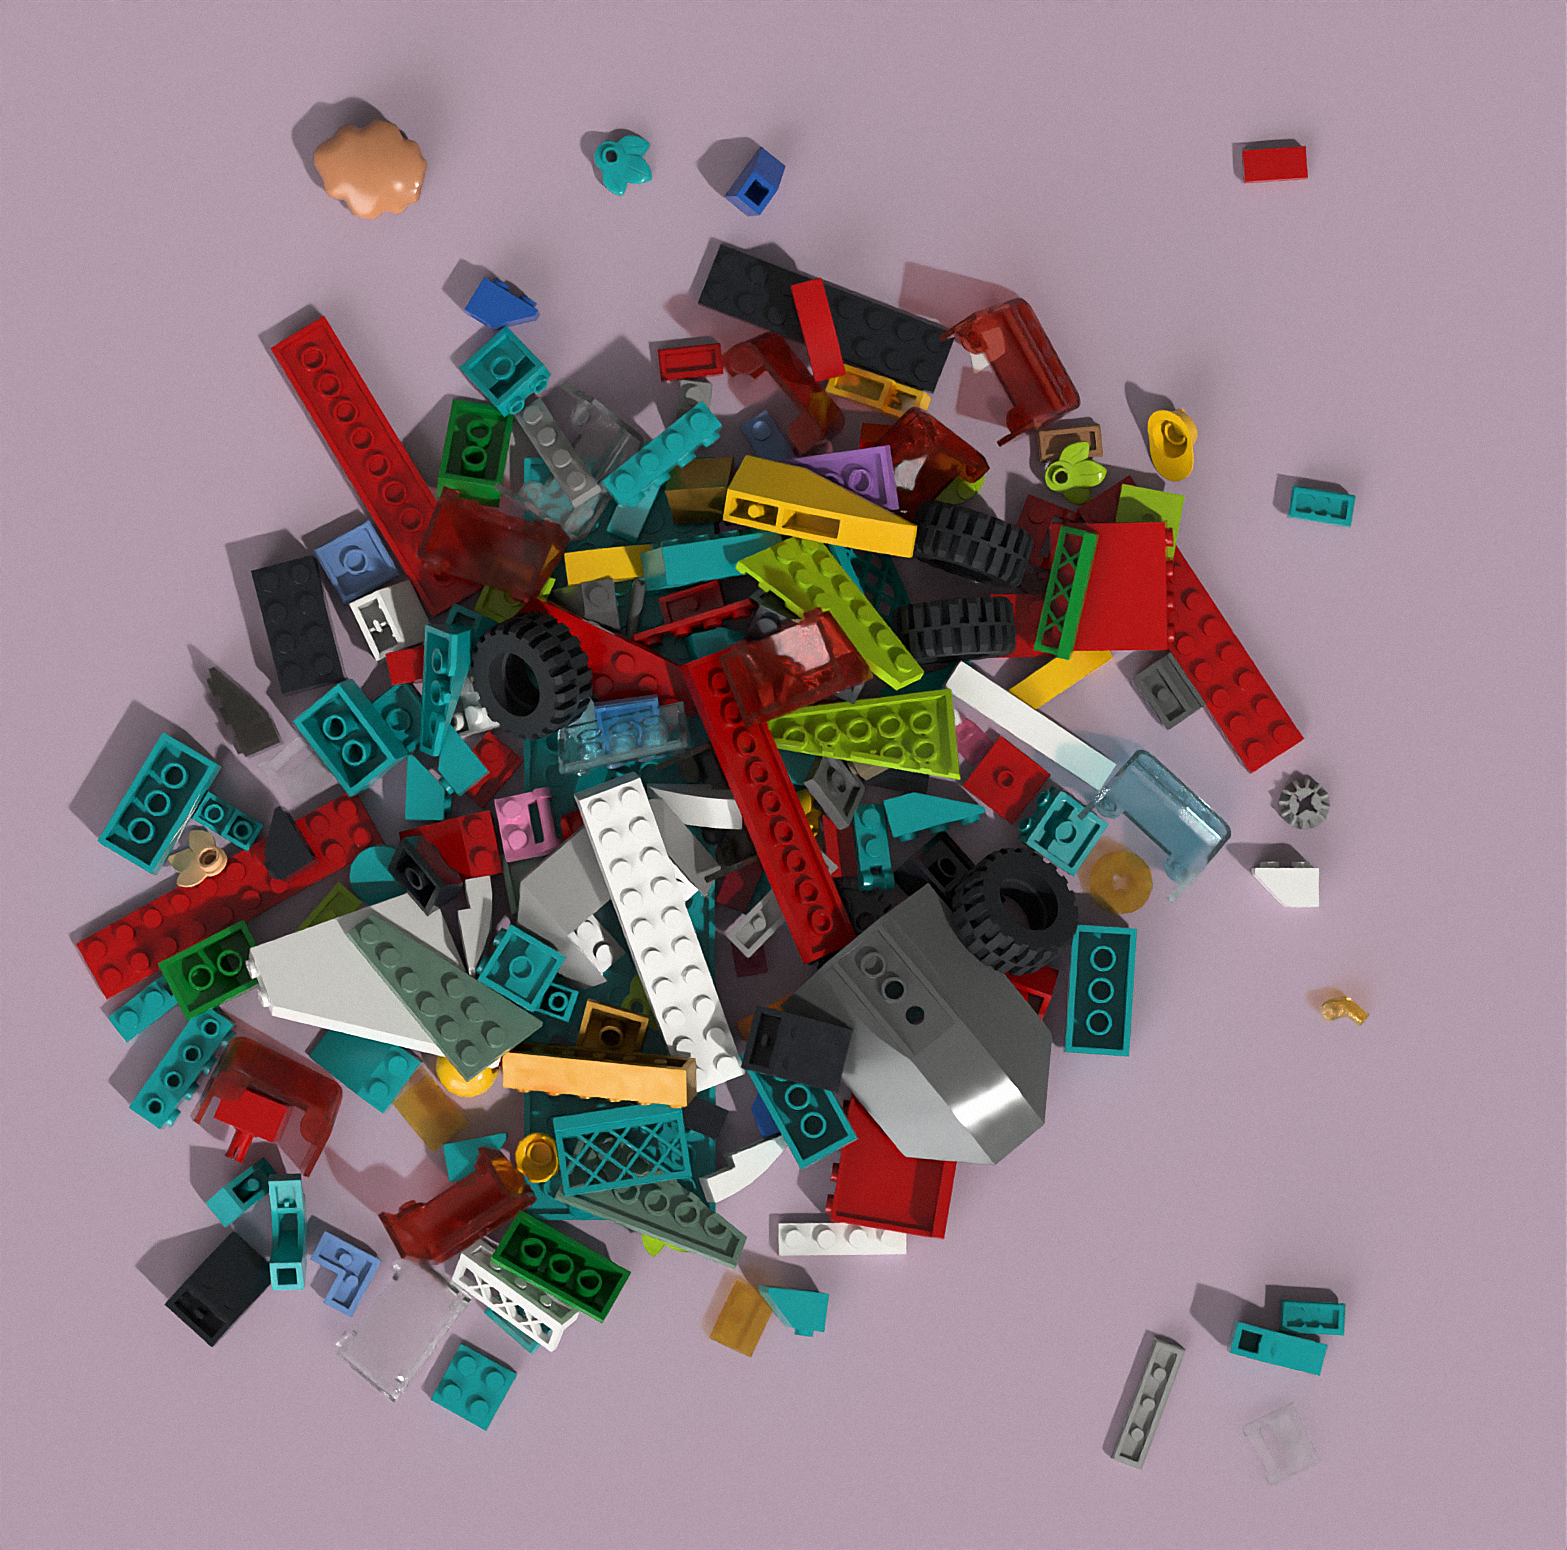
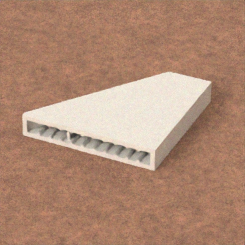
M406 893L250 948L249 960H246V966L251 978L257 977L261 987L257 989L260 1002L263 1007H269L272 1016L445 1057L347 937L348 931L371 914H374L466 973L440 908L427 917L409 894ZM499 1058L489 1067L494 1068L499 1066L501 1058Z

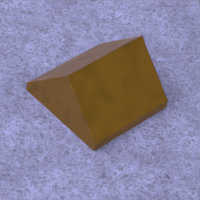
M734 457L693 459L683 468L677 465L669 471L671 477L667 480L665 492L674 524L723 521L727 489L735 476Z
M588 998L575 1046L641 1053L650 1016Z

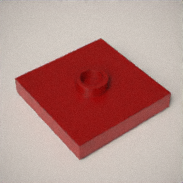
M1000 736L962 787L1013 825L1051 774Z

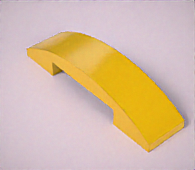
M1073 651L1070 660L1056 657L1007 692L1034 710H1037L1114 657L1110 651Z

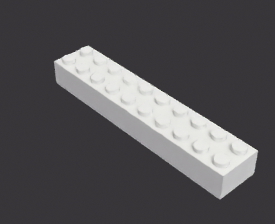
M633 771L575 793L574 797L667 1055L696 1058L697 1092L745 1074L744 1069L741 1068L742 1063L640 777Z

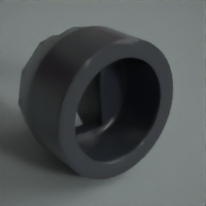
M701 827V835L708 844L717 845L726 837L727 829Z

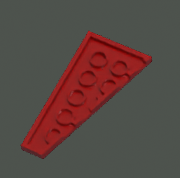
M534 594L515 614L529 613L531 611L541 612L544 615L548 614L557 618V623H564L570 628L569 632L572 636L578 637L581 642L579 645L582 651H586L588 655V668H592L593 674L590 683L593 684L592 694L600 702L657 694L664 736L695 706L680 666L683 664L679 665L642 644L600 627L598 623L591 620L587 621L570 613V610L537 594Z

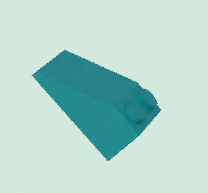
M330 1029L309 1056L382 1114L389 1110L423 1064L421 1059L404 1047Z

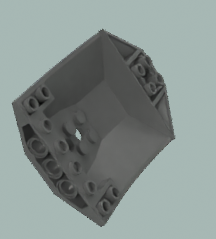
M927 883L879 918L827 961L780 1006L788 1013L853 1030L841 1080L905 1157L996 1165L1045 1124L1052 1033L1004 973L995 971L992 965H984L980 962L981 958L977 954L972 955L967 949L969 947L965 940L961 941L958 935V930L960 929L958 925L954 924L953 912L930 884ZM890 982H899L904 987L903 995L900 998L890 999L886 996L885 988ZM913 1006L922 1008L925 1013L924 1020L917 1025L910 1024L906 1020V1012Z

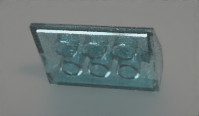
M683 701L569 725L558 730L559 772L562 775L575 774L581 776L599 768L615 769L627 762H647L654 759L655 756L665 754L680 755L686 750L692 749L691 732Z

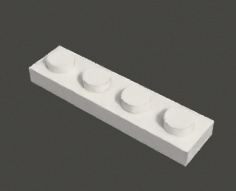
M839 1222L779 1223V1256L907 1254L906 1234Z

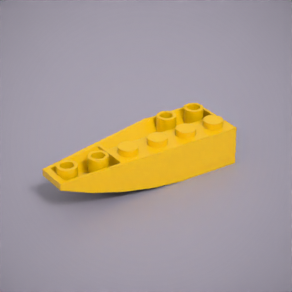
M751 455L744 457L727 489L723 521L807 540L907 558L913 556L917 525L805 467Z

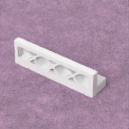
M481 1239L463 1251L452 1281L551 1352L555 1350L564 1329L577 1319L580 1311L490 1261L495 1249ZM466 1268L474 1273L477 1282H473L464 1276ZM489 1287H494L498 1290L502 1300L496 1299ZM514 1305L522 1307L527 1318L521 1317ZM539 1323H544L553 1330L551 1337L542 1331Z

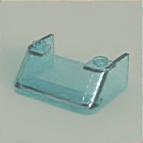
M1137 750L1077 815V817L1083 820L1094 807L1100 815L1110 819H1116L1123 813L1167 853L1169 857L1164 862L1166 874L1172 881L1178 883V886L1167 898L1171 903L1205 869L1231 837L1229 825L1163 763L1146 750Z

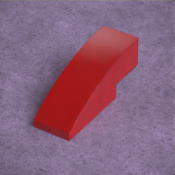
M822 278L792 285L791 293L815 383L846 375Z

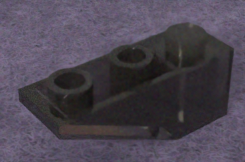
M215 667L208 669L211 677L207 679V683L213 696H220L223 707H220L219 711L226 726L231 724L236 735L231 737L237 753H244V756L250 759L283 745L284 743L272 715Z

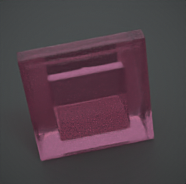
M965 718L956 727L958 753L973 766L994 743L968 718Z
M731 942L738 978L768 972L763 944L747 958Z

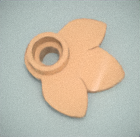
M191 830L189 833L190 848L168 857L172 867L180 873L176 884L182 887L195 886L207 876L219 874L227 863V856L220 847L216 846L213 835L203 830Z

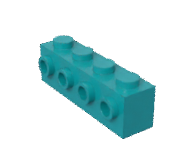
M700 401L602 481V486L622 510L627 505L632 509L646 497L643 492L652 485L658 488L671 477L668 473L677 465L683 468L696 457L693 452L701 445L707 448L719 439L721 435L718 432L721 430L722 424L705 403Z
M215 1008L190 1019L128 1108L158 1129H164L166 1125L172 1127L182 1113L178 1109L185 1099L190 1101L200 1088V1085L196 1082L203 1072L208 1075L217 1064L219 1059L215 1055L221 1047L227 1049L236 1037L237 1033L233 1030L237 1024Z

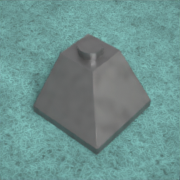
M613 579L579 583L551 590L554 603L570 610V613L587 621L591 620L600 624V627L614 634H621Z

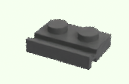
M1171 652L1132 678L1167 731L1206 705Z

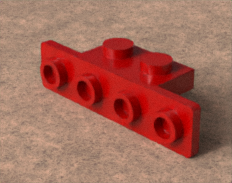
M715 580L658 598L665 625L634 634L632 638L633 641L648 648L661 645L664 638L674 636V639L690 636L692 630L699 627L712 629L721 626L722 620L731 617L734 620L750 617L752 615L751 611L757 610L759 605L757 601L751 598L727 605L721 581Z

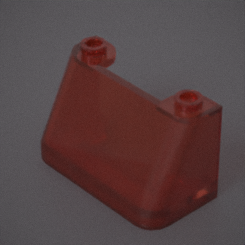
M764 332L734 345L722 355L723 367L732 378L745 374L757 380L768 371L802 413L789 427V438L795 446L792 451L797 458L814 455L843 430L845 419L842 411L819 382L815 383L814 376L779 334Z
M912 407L907 410L872 446L890 445L899 509L889 511L911 523L914 521L918 506L925 500L934 501L959 475L962 480L968 483H975L990 469L982 453L929 412L918 407Z
M444 486L416 553V557L424 563L423 569L436 575H440L443 571L508 593L511 599L519 603L527 604L529 600L536 601L569 545L570 537L563 527L549 520H545L543 525L538 520L530 522L481 506L474 499H470V501L464 498L458 499L460 494L458 490Z
M821 607L803 613L804 620L800 621L799 624L751 644H748L746 639L728 646L730 652L718 656L746 729L785 716L874 678L868 663L830 611L823 612Z

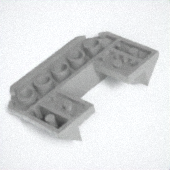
M649 797L648 801L684 902L698 890L705 897L721 869L720 865L662 798ZM584 824L520 879L519 909L516 914V925L523 932L566 957L558 972L578 992L606 982L607 980L602 973L626 953L593 915L611 897Z

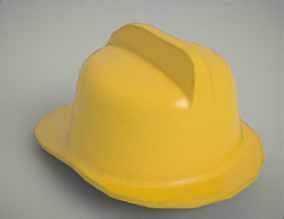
M1165 409L1157 410L1150 415L1148 420L1150 454L1153 465L1157 472L1165 479L1173 482L1182 481L1190 475L1193 469V446L1198 438V429L1195 422L1186 414L1184 409H1177L1173 412Z

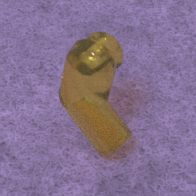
M1345 996L1329 999L1321 1007V1015L1327 1021H1334V1019L1347 1016L1358 1026H1361L1369 1016V1013Z

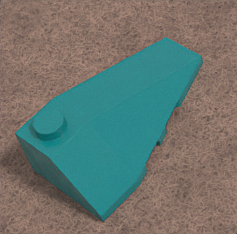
M425 624L420 751L431 756H439L472 662L473 650L476 647L474 629L463 624Z

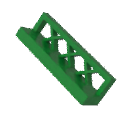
M1061 525L1034 650L1055 654L1057 658L1070 660L1072 658L1099 533ZM1067 533L1083 537L1080 552L1072 557L1064 546ZM1062 553H1064L1067 560L1060 564ZM1077 557H1079V558H1078V563H1077V565H1076L1075 562H1074V559H1076ZM1070 562L1075 570L1074 581L1064 588L1057 575L1059 569ZM1055 584H1057L1061 591L1053 595ZM1072 588L1071 594L1069 596L1067 590ZM1063 594L1068 601V608L1066 614L1057 619L1050 608L1051 602ZM1050 615L1054 622L1047 625L1048 616ZM1065 619L1064 626L1062 627L1060 621ZM1054 625L1057 626L1062 634L1059 648L1042 644L1045 631Z

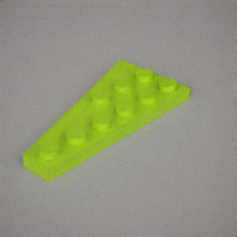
M791 537L738 561L735 567L736 570L743 575L748 573L758 580V586L768 593L770 590L784 600L785 607L825 636L828 633L840 642L839 647L847 654L852 651L864 660L867 669L895 690L920 680L923 676L924 670L822 542Z
M951 688L856 700L854 704L841 702L763 712L778 749L961 780Z

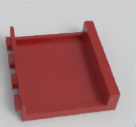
M1162 520L1161 522L1105 523L1052 522L1050 524L1051 570L1061 525L1099 533L1073 651L1168 650L1169 642H1175V624L1169 623V610H1174V591H1168V579H1174V560L1168 559V547H1173V528H1167V520ZM1067 533L1064 546L1072 557L1080 552L1083 537ZM1062 553L1060 564L1067 560L1064 553ZM1077 557L1076 559H1074V562H1075L1076 565H1077V563H1078V558H1079V557ZM1070 562L1059 569L1057 577L1064 588L1073 583L1075 570ZM1055 584L1053 595L1061 591L1057 584ZM1072 588L1067 590L1069 596L1071 594ZM1063 594L1052 600V611L1056 618L1059 619L1066 614L1068 608V601ZM1065 619L1060 621L1062 627L1064 626ZM1056 625L1052 627V646L1059 648L1062 634Z
M851 1093L850 1100L844 1099L842 1109L859 1139L839 1149L841 1151L840 1162H833L830 1181L836 1182L834 1195L828 1194L825 1213L831 1214L830 1221L944 1240L957 1162L905 1157L854 1094Z

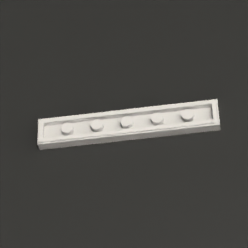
M958 660L942 685L943 689L951 688L954 696L1097 791H1100L1116 766L1114 762L960 660Z

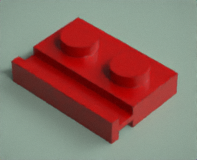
M490 731L486 733L472 750L490 773L465 792L482 809L486 807L524 762L523 759Z

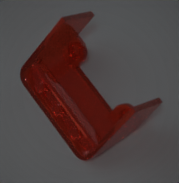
M1015 298L974 312L939 335L941 341L959 336L962 346L968 352L975 355L985 353L1014 407L1006 413V426L1011 433L997 441L999 447L1025 438L1079 408L1081 400L1077 389L1032 307L1024 299Z
M236 1036L227 1043L190 1117L193 1122L200 1124L213 1096L228 1102L238 1100L244 1094L248 1084L305 1111L300 1122V1133L307 1142L311 1143V1146L299 1170L303 1176L309 1178L332 1133L343 1100L342 1087L334 1079L249 1037Z
M482 1146L477 1149L480 1154L476 1157L477 1162L473 1165L475 1169L473 1173L427 1203H416L415 1200H411L398 1208L399 1213L397 1214L382 1212L378 1216L401 1259L428 1265H438L451 1259L515 1217L519 1210L524 1211L533 1205L537 1197L530 1185L502 1151Z

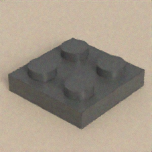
M816 755L803 782L808 792L815 797L824 809L826 816L833 821L839 830L850 825L866 787L857 775L851 772L846 760Z

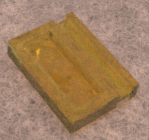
M430 1074L426 1075L393 1103L433 1153L469 1124L468 1120Z
M736 1279L709 1338L751 1358L773 1310L758 1289Z

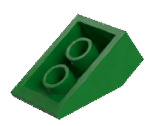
M452 400L438 476L436 498L499 508L514 415L509 413L504 417L493 405Z
M244 920L158 963L187 1021L260 987L257 977L252 979L246 966V960H249L250 948L257 946Z

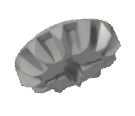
M1299 779L1291 782L1283 789L1279 798L1281 816L1290 826L1297 829L1307 830L1317 827L1326 819L1330 809L1328 793L1320 783L1310 779ZM1312 793L1310 805L1316 812L1306 809L1297 816L1296 813L1300 804L1293 796L1304 799Z

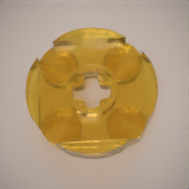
M1127 851L1111 852L1101 857L1092 867L1089 878L1090 894L1094 902L1101 909L1115 914L1132 913L1141 908L1147 902L1153 887L1151 871L1146 862L1136 854ZM1116 874L1120 877L1124 875L1128 877L1129 880L1126 883L1128 889L1126 891H1123L1121 888L1115 890L1112 887L1115 883L1113 877Z

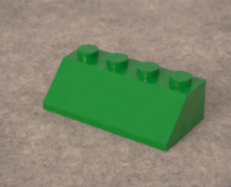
M521 1210L518 1211L490 1259L493 1263L600 1323H603L631 1274L625 1268Z

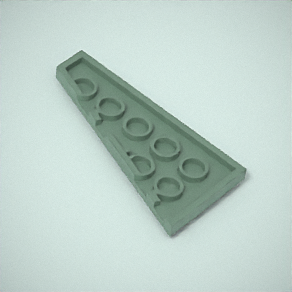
M371 914L347 932L349 940L466 1082H469L543 1025V1022L374 914Z
M609 1132L599 1133L593 1144L607 1154L618 1139ZM593 1134L584 1135L583 1137L589 1141ZM580 1139L572 1155L574 1159L586 1145ZM621 1142L610 1157L626 1167L636 1152ZM589 1147L579 1162L594 1172L604 1157ZM639 1155L629 1170L638 1177L648 1176L654 1165ZM571 1161L569 1162L567 1169L570 1167V1165H571L573 1162H571ZM607 1161L597 1175L606 1182L616 1181L622 1170L610 1161ZM576 1165L568 1175L569 1187L584 1186L590 1175ZM657 1169L654 1175L664 1174V1172ZM625 1174L622 1180L632 1179V1177ZM594 1178L590 1185L600 1184V1182ZM676 1179L564 1197L563 1183L561 1182L555 1200L732 1269L736 1268L747 1240V1236L721 1215L714 1213L700 1201L699 1197L682 1187Z

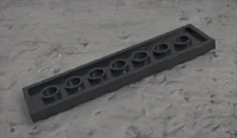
M720 244L698 305L805 345L791 293V286L813 279ZM823 284L844 361L934 394L956 334Z

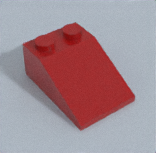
M490 810L399 832L400 840L405 837L423 836L428 843L435 845L440 853V857L449 867L454 868L458 872L463 883H465L466 879L484 876L493 877L503 874L500 858L501 851L493 815Z

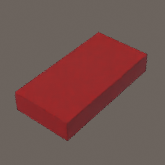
M1306 146L1242 151L1244 184L1305 180L1308 178Z
M720 343L658 349L661 382L724 376Z

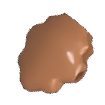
M375 119L364 128L345 124L339 127L332 137L319 144L313 153L314 166L323 179L325 192L331 198L345 200L351 213L355 216L373 220L386 211L400 214L410 204L417 202L420 198L428 163L422 156L418 143L405 139L399 127L394 123Z

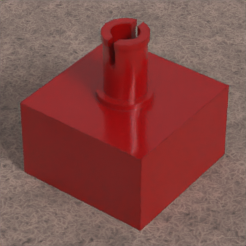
M228 1082L213 1117L234 1126L236 1129L228 1150L225 1152V1156L230 1159L234 1158L239 1147L234 1160L244 1163L245 1156L254 1137H260L271 1143L279 1142L294 1106L239 1082Z

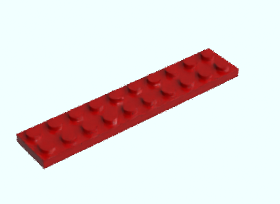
M326 317L319 318L271 347L270 349L433 618L452 608L453 603L459 604L482 590L486 583Z
M1130 475L1079 507L1076 511L1081 515L1083 522H1115L1122 484L1137 486ZM1176 545L1173 557L1174 579H1168V591H1174V610H1169V623L1175 624V642H1169L1168 651L1173 654L1206 703L1205 707L1248 772L1252 774L1304 740V738Z
M735 645L680 666L803 963H809L847 946L856 938V934Z
M346 792L295 821L320 863L287 883L280 879H273L264 865V862L268 860L264 854L268 838L266 837L252 845L248 852L243 850L227 859L225 868L219 874L207 876L202 882L192 887L178 886L78 942L76 945L106 999L116 996L160 971L158 963L242 920L245 923L350 865L357 855L367 847L385 844L359 795L350 797Z

